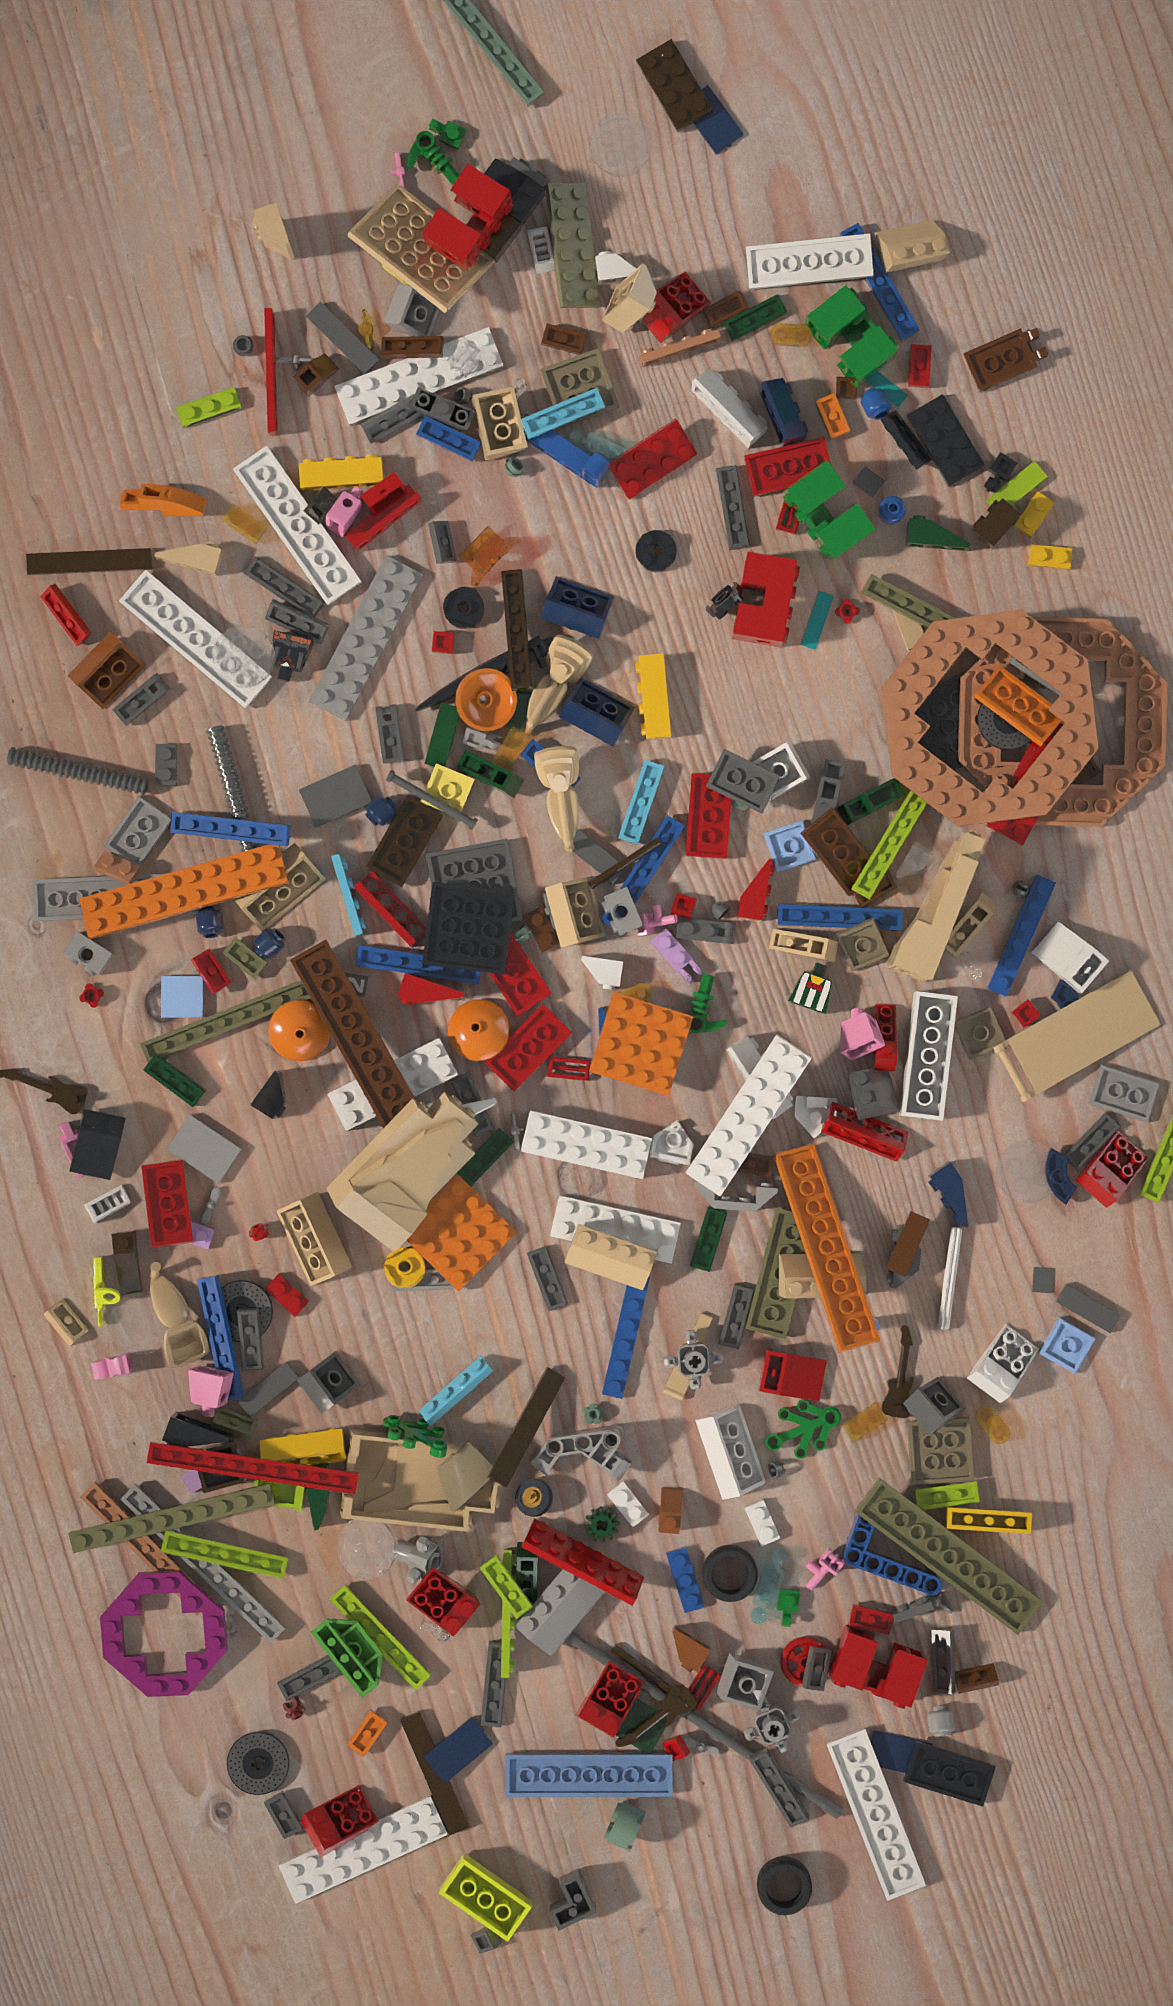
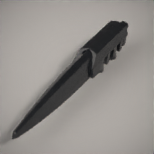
M538 635L528 640L530 664L536 660L540 669L548 665L544 656H547L548 652L546 647L550 646L554 640L552 636L542 640ZM508 651L458 677L418 705L415 711L427 709L456 697L461 681L475 670L489 668L504 674L506 670L510 673Z

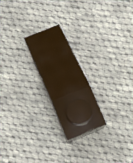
M136 1230L111 1234L121 1295L142 1293Z

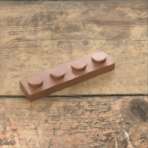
M710 328L702 331L699 336L693 337V335L683 337L681 342L674 343L671 341L663 344L662 348L656 350L654 348L646 349L639 355L641 367L718 343L721 339L719 330L713 331Z

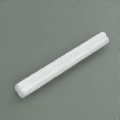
M951 1227L938 1319V1328L942 1330H948L950 1326L962 1229L958 1227Z

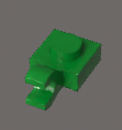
M433 118L429 124L430 131L441 135L439 138L440 142L457 150L459 149L467 129L450 121H447L445 126Z
M779 1588L777 1610L783 1611L782 1626L790 1627L791 1613H798L800 1591Z

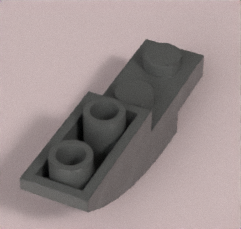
M825 759L811 824L831 807L836 810L846 763Z

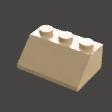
M277 203L252 210L254 217L251 218L258 240H263L265 247L290 260L295 259Z
M933 220L874 233L885 273L942 261L950 254L945 233Z
M642 263L615 287L602 319L603 322L622 333L628 328H633L636 321H641L647 312L650 313L656 304L654 299L657 292L645 264Z
M514 386L473 395L471 402L473 410L476 411L474 415L485 461L506 457L528 448L523 425L520 421L521 416Z
M590 876L561 882L545 888L561 948L606 936L594 889H591L588 884L591 881Z

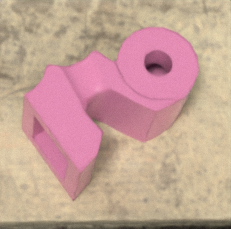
M130 1352L119 1355L114 1359L108 1357L91 1363L94 1379L113 1377L116 1374L124 1375L134 1371Z

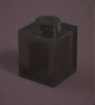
M323 487L303 511L319 525L338 498L327 488Z

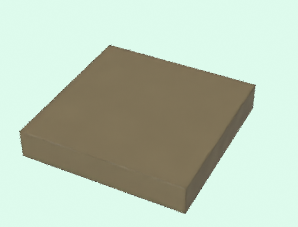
M874 917L835 933L852 972L890 956Z
M992 1006L955 1021L954 1027L969 1060L993 1051L995 1045L1006 1040Z

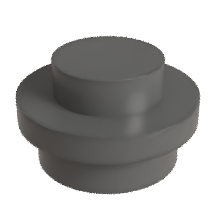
M241 335L234 340L233 349L239 356H248L252 353L254 344L250 337Z

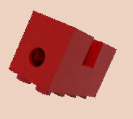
M467 163L450 190L456 194L454 202L473 213L467 224H464L441 208H438L422 233L426 246L466 271L477 264L479 260L478 254L482 249L485 250L488 247L491 234L499 230L502 224V217L504 214L508 215L513 207L509 189Z
M748 551L741 587L746 590L764 592L763 607L739 603L732 635L733 640L780 648L783 643H786L790 629L786 627L787 619L791 620L793 607H789L790 600L795 599L797 588L793 586V582H797L800 566H796L797 560Z
M845 1625L829 1669V1674L834 1684L843 1688L847 1685L861 1691L865 1689L871 1691V1694L893 1701V1705L905 1709L907 1706L911 1708L928 1662L925 1654L894 1642L887 1664L874 1661L872 1659L878 1642L874 1641L875 1635Z

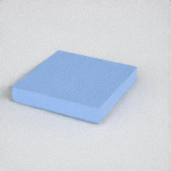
M803 820L764 833L777 873L816 860L814 851L800 834L806 828Z
M161 976V1018H203L204 980L202 977Z
M1059 1317L1039 1354L1076 1374L1096 1338Z

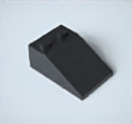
M495 158L484 174L510 190L513 207L509 215L519 221L522 228L544 198L545 188L529 176Z
M84 1109L81 1114L69 1172L111 1180L126 1118Z
M175 1412L169 1419L162 1441L167 1442L166 1444L191 1447L229 1442L234 1435L213 1428L208 1423Z

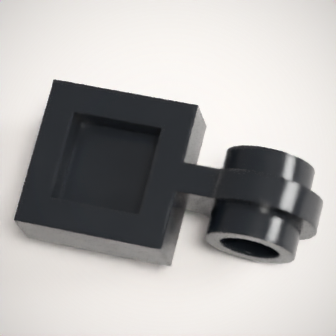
M1000 452L988 470L995 476L994 478L990 476L983 487L986 488V491L994 493L1000 485V482L997 481L998 478L1006 482L1018 463Z

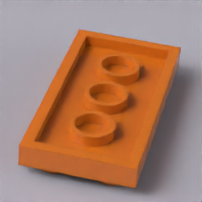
M1000 665L974 696L1040 747L1062 722V720L1049 711L1053 705Z

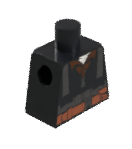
M274 630L271 664L280 668L277 679L290 682L292 671L299 673L303 671L314 645L313 639Z

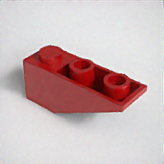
M769 858L740 896L737 918L762 921L763 917H767L769 905H765L766 897H770L772 885L768 884L769 876H773L775 864H771L772 859Z
M875 1004V1020L878 1023L885 1046L874 1051V1070L895 1071L897 1064L896 1005Z

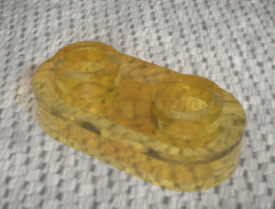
M778 323L772 327L770 332L771 341L779 346L804 347L809 344L812 337L810 328L801 324ZM779 332L784 334V337L781 339L776 335ZM803 334L805 338L803 340H799L797 338V335Z
M638 983L617 992L648 1002L652 996L651 988L645 983ZM641 989L645 991V996L642 998L637 994Z
M980 1407L976 1412L978 1424L994 1443L1003 1444L1007 1442L1010 1437V1430L992 1407ZM986 1412L989 1413V1419L984 1420L982 1415ZM997 1429L1002 1430L1001 1436L995 1435Z

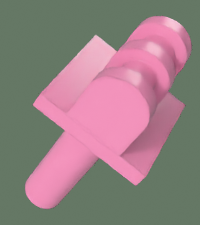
M661 905L652 906L653 913L639 915L643 926L638 928L639 933H637V937L656 934L655 927L677 923V915L662 917Z
M830 1548L820 1556L819 1563L822 1565L821 1568L811 1560L806 1564V1567L815 1574L806 1584L810 1590H813L829 1571L836 1576L837 1572L846 1562L844 1559L840 1560L838 1554L834 1555Z

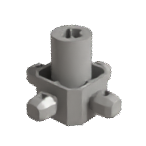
M688 1330L686 1332L688 1344H681L678 1347L677 1357H674V1355L664 1357L665 1367L675 1368L678 1365V1371L684 1377L691 1378L689 1379L691 1389L701 1388V1378L699 1376H704L710 1371V1363L714 1365L723 1362L721 1352L709 1354L707 1346L703 1343H696V1340H698L696 1330ZM693 1356L699 1359L696 1365L689 1364V1360H692Z
M421 1536L417 1540L416 1545L402 1539L396 1542L392 1557L408 1564L409 1571L406 1576L408 1582L413 1584L420 1578L423 1579L432 1567L439 1570L443 1562L442 1547L444 1546V1539L436 1536L429 1541L426 1537Z
M765 1696L761 1710L755 1712L753 1718L755 1727L750 1726L744 1730L746 1739L751 1741L757 1739L756 1736L760 1735L763 1743L768 1745L774 1743L779 1753L787 1751L788 1745L785 1738L789 1737L791 1732L789 1722L792 1721L793 1723L799 1720L801 1716L798 1709L792 1708L787 1710V1713H784L782 1706L777 1704L770 1705Z

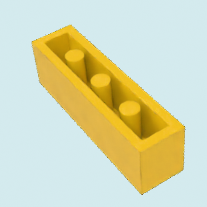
M370 454L360 459H357V456L344 457L345 460H336L334 457H329L319 462H316L315 459H305L303 463H298L300 488L303 492L375 486L384 479L382 458L376 454Z
M664 653L639 655V661H635L636 674L640 673V682H637V693L642 694V702H639V714L644 715V723H640L641 735H645L646 740L671 738Z
M331 1428L327 1431H310L307 1434H290L286 1437H269L265 1440H259L260 1457L264 1459L311 1466L347 1461L346 1443L342 1429Z
M945 1507V1527L947 1529L1031 1534V1512Z

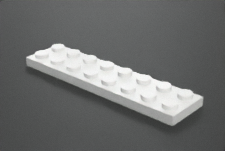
M487 327L445 343L443 358H406L334 387L349 426L370 419L415 394L418 387L435 394L504 366L490 329Z
M267 446L233 468L238 478L327 605H330L362 583Z
M147 570L140 575L119 600L121 604L245 709L273 678Z
M777 1034L686 1171V1174L721 1196L812 1057Z
M865 1727L826 1742L887 1901L926 1886Z
M429 1795L378 1818L379 1822L321 1858L316 1848H312L279 1863L278 1866L295 1904L448 1835V1831L432 1796Z

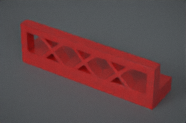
M410 484L405 486L408 493L376 516L371 513L344 534L357 552L422 502L421 496L414 491Z
M373 871L353 886L411 948L426 935L427 927ZM373 877L378 882V891H369L364 884ZM381 886H382L387 892L381 891ZM372 894H378V900ZM380 894H389L392 897V906H383L380 903ZM395 901H396L401 907L395 906ZM387 909H392V915ZM395 909H404L407 912L406 921H397L394 918ZM409 916H410L415 922L409 921ZM409 924H418L423 929L415 939L409 934Z
M835 1102L831 1103L828 1118L822 1125V1133L895 1162L899 1160L906 1148L908 1131L872 1117L860 1120L863 1126H859L853 1120L858 1119L855 1110ZM834 1112L842 1113L845 1118L834 1116ZM875 1126L880 1128L882 1133L879 1134L875 1132L872 1127ZM892 1134L901 1136V1142L894 1140Z

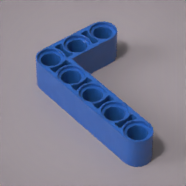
M524 430L527 442L596 488H598L609 472L610 462L597 452H594L592 456L588 455L553 430L528 439Z
M856 1514L843 1550V1557L847 1564L929 1595H935L940 1592L942 1584L937 1575L868 1550L867 1547L875 1527L868 1521L862 1520V1517ZM864 1531L866 1534L865 1538L860 1541L856 1540V1532ZM852 1550L858 1552V1557L855 1560H850L847 1557L848 1553ZM870 1558L878 1559V1564L875 1567L867 1566ZM890 1565L897 1566L898 1569L895 1574L887 1573V1568ZM915 1572L917 1573L916 1580L912 1582L907 1581L908 1573ZM935 1579L937 1582L936 1586L928 1589L926 1587L927 1581Z

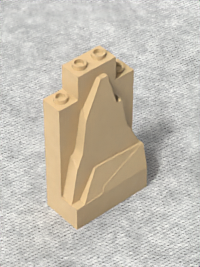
M970 830L961 834L959 841L956 840L940 865L915 919L898 942L893 945L885 968L921 982H926V979L929 981L933 980L979 863L977 860L985 842V839L981 838L982 834Z
M444 1092L430 1107L422 1101L418 1103L412 1099L327 1187L328 1193L338 1210L393 1252L412 1235L426 1217L429 1201L475 1154L471 1147L473 1143L467 1136L478 1125L475 1119L476 1114L468 1106L466 1108L461 1106V1101L454 1095L450 1097Z
M350 1429L345 1471L358 1472L359 1476L356 1494L342 1493L339 1511L342 1518L467 1532V1526H471L472 1514L469 1511L494 1513L495 1508L499 1507L500 1496L497 1495V1489L501 1485L490 1479L457 1510L451 1511L437 1468L451 1454L454 1455L464 1444L446 1442V1456L436 1458L430 1455V1447L416 1440L415 1448L408 1449L403 1446L404 1437L400 1436L399 1440H391L388 1438V1433Z

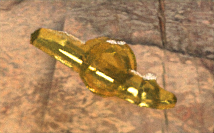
M363 309V316L361 317L363 323L359 326V333L365 337L368 349L374 350L373 325L369 313Z

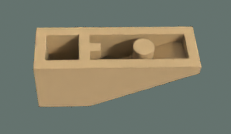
M207 542V545L196 544L156 552L155 558L217 576L224 552L222 549H219V545Z
M982 892L953 927L945 949L957 957L994 914L998 904Z
M773 929L769 949L835 962L839 942L822 937Z

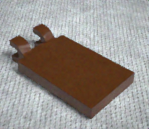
M1020 328L963 353L979 393L1037 368L1035 361L1048 357L1046 347L1037 351H1033L1030 342L1039 339L1040 336L1037 328L1024 334Z

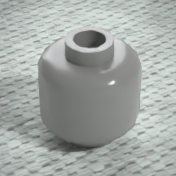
M945 1706L933 1707V1711L927 1714L928 1728L931 1734H935V1737L952 1735L951 1732L956 1729L952 1710H946Z

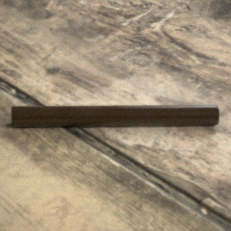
M658 838L650 841L589 881V886L591 889H594L660 846L661 842Z
M617 1644L612 1647L611 1651L666 1693H669L672 1688L670 1684Z

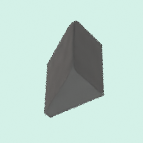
M487 1927L471 1934L480 1954L494 1950L502 1943L501 1937Z

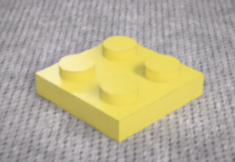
M436 764L425 792L462 812L475 779ZM423 799L421 800L422 803L427 804V805H429V806H432V807L438 809L437 807L431 805L430 803L424 801Z

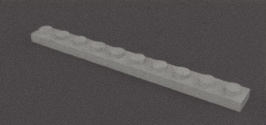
M137 1484L120 1499L136 1515L162 1509ZM182 1527L167 1530L169 1532L190 1536ZM165 1531L156 1534L163 1540ZM181 1557L269 1643H272L285 1630L286 1627L223 1566Z

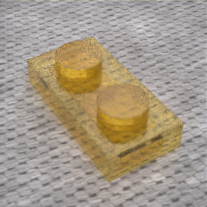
M235 504L231 505L221 520L255 545L268 528Z
M512 726L491 762L510 771L528 742L530 735Z
M875 1402L841 1425L854 1443L888 1419L877 1402Z

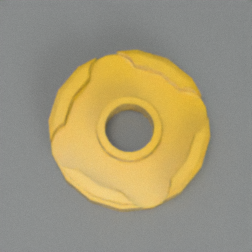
M399 1247L395 1252L392 1251L388 1254L384 1264V1272L387 1280L392 1285L398 1288H410L416 1286L422 1280L426 1265L423 1256L415 1249ZM402 1263H408L411 1268L407 1272H401L399 1266Z

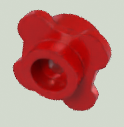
M844 599L842 605L835 609V615L840 616L846 624H850L852 618L860 612V609L855 607L849 599Z
M89 983L85 985V990L79 999L81 1002L90 1004L92 1008H96L99 1005L100 997L104 996V991L94 988L93 984Z
M259 1223L252 1226L249 1231V1237L253 1238L254 1241L266 1238L269 1235L268 1224Z

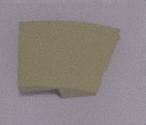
M469 1441L454 1455L451 1454L437 1468L452 1512L463 1505L490 1480L487 1476L493 1465Z

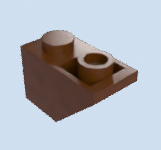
M324 353L308 362L293 378L295 383L310 397L339 370V367Z

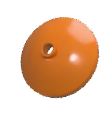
M483 668L469 673L461 681L456 692V707L460 717L467 725L480 731H493L504 726L512 718L517 705L516 691L511 690L510 679L504 673L495 669ZM482 695H484L486 698L485 702L483 703L480 702V697Z
M475 999L462 1004L454 1011L448 1024V1038L451 1046L460 1056L471 1061H485L495 1057L503 1050L509 1038L510 1027L506 1014L498 1005L488 1000ZM476 1024L479 1025V1029L477 1031H473V1026Z
M292 1000L286 1002L274 1012L269 1022L268 1033L273 1048L281 1056L292 1061H307L317 1057L324 1051L330 1040L331 1033L311 1001ZM301 1030L304 1034L299 1037L296 1035V1032Z

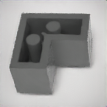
M579 1869L560 1877L559 1884L566 1898L550 1905V1914L558 1931L596 1913V1904Z

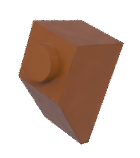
M661 1488L658 1532L679 1534L682 1489Z
M674 1626L672 1631L679 1660L682 1663L681 1666L689 1672L693 1670L698 1672L711 1652L710 1647Z

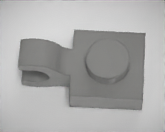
M468 725L462 744L482 750L483 746L497 750L502 736L499 734L488 735V731L476 730Z

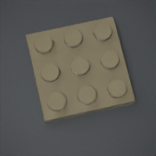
M599 348L540 369L553 406L595 388L598 389L605 408L560 426L561 429L620 408Z
M969 1417L953 1418L932 1435H929L918 1421H907L912 1485L974 1481Z

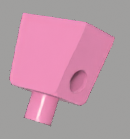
M354 487L350 493L343 491L326 515V528L341 538H344V534L347 533L361 511L360 500L361 495L364 494L361 489Z
M862 1008L852 1009V1018L842 1022L840 1035V1052L851 1061L885 1046L877 1021L868 1013L863 1012Z
M198 1365L188 1370L191 1402L202 1405V1416L213 1417L215 1415V1408L225 1405L228 1401L233 1372Z

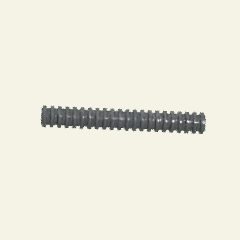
M222 725L211 727L206 733L209 734L208 739L211 740L210 746H213L212 752L215 753L213 757L217 760L215 764L218 765L217 770L220 771L219 777H222L221 783L224 784L222 788L226 791L224 795L227 796L226 802H229L228 808H231L230 814L233 815L232 819L251 821L248 818L250 814L246 811L248 810V807H245L246 801L243 800L244 794H241L243 790L239 787L241 783L237 780L239 776H236L235 763H232L234 759L230 756L232 752L228 749L230 745L227 744L228 739L225 738L226 732H223L225 728ZM239 842V845L242 846L241 852L259 847L258 844L253 842Z
M15 747L10 748L8 752V765L14 764L16 767L20 765L21 768L27 767L29 770L33 768L34 771L39 770L42 773L46 771L47 774L52 772V775L58 774L60 777L65 775V778L71 777L73 780L77 778L78 781L83 779L84 782L90 781L91 784L96 782L97 785L103 784L104 787L109 785V788L114 786L115 789L119 790V788H122V791L127 789L128 792L134 791L135 794L140 792L141 795H144L148 789V777L143 779L140 775L138 777H135V774L130 776L129 773L123 774L122 771L117 773L116 770L110 771L109 768L104 770L103 767L98 768L95 765L93 767L90 764L86 766L85 763L79 764L78 761L73 763L72 760L66 761L64 758L60 760L59 757L53 758L51 755L47 757L46 754L42 756L41 753L34 754L33 751L28 753V750L22 751L20 748L16 750Z

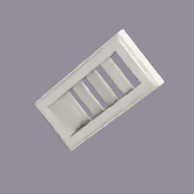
M547 226L527 230L536 273L540 274L555 270L553 250ZM545 235V238L533 241V238ZM547 244V246L535 248V246ZM549 252V254L537 256L538 254Z
M491 1098L461 1106L464 1108L468 1106L477 1115L497 1103V1099Z
M120 1185L91 1200L84 1206L95 1224L132 1202L123 1185ZM119 1192L122 1200L124 1201L121 1204L115 1195V1193ZM110 1196L116 1205L114 1208L108 1200ZM102 1200L105 1202L108 1208V1211L106 1212L100 1203ZM95 1204L101 1213L98 1216L93 1208Z

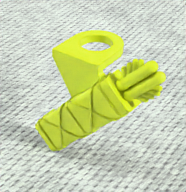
M104 1256L95 1257L93 1261L95 1308H98L99 1327L103 1326V1308L106 1307V1304H115L120 1300V1293L117 1290L105 1288ZM106 1293L114 1294L115 1298H106Z

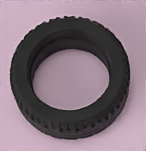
M723 1545L713 1550L707 1556L703 1564L702 1575L704 1584L711 1595L724 1602H736L744 1599L753 1591L758 1579V1570L753 1557L745 1549L736 1545ZM724 1557H737L747 1566V1579L741 1587L735 1590L721 1589L713 1580V1567Z
M781 1856L771 1859L759 1871L757 1877L758 1896L762 1904L775 1914L784 1916L795 1914L808 1904L812 1895L810 1874L800 1861L792 1857ZM781 1870L795 1872L802 1881L800 1893L789 1901L775 1900L767 1892L769 1878Z

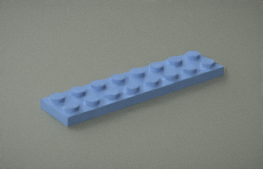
M506 1753L505 1797H673L672 1754Z

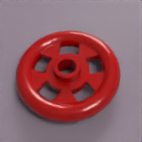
M798 1637L790 1641L782 1651L780 1657L781 1670L784 1676L797 1686H802L803 1678H800V1672H805L806 1666L802 1665L801 1662L803 1659L808 1658L810 1646L826 1648L815 1638ZM801 1646L803 1651L795 1655L793 1650ZM795 1661L797 1669L790 1670L789 1662Z

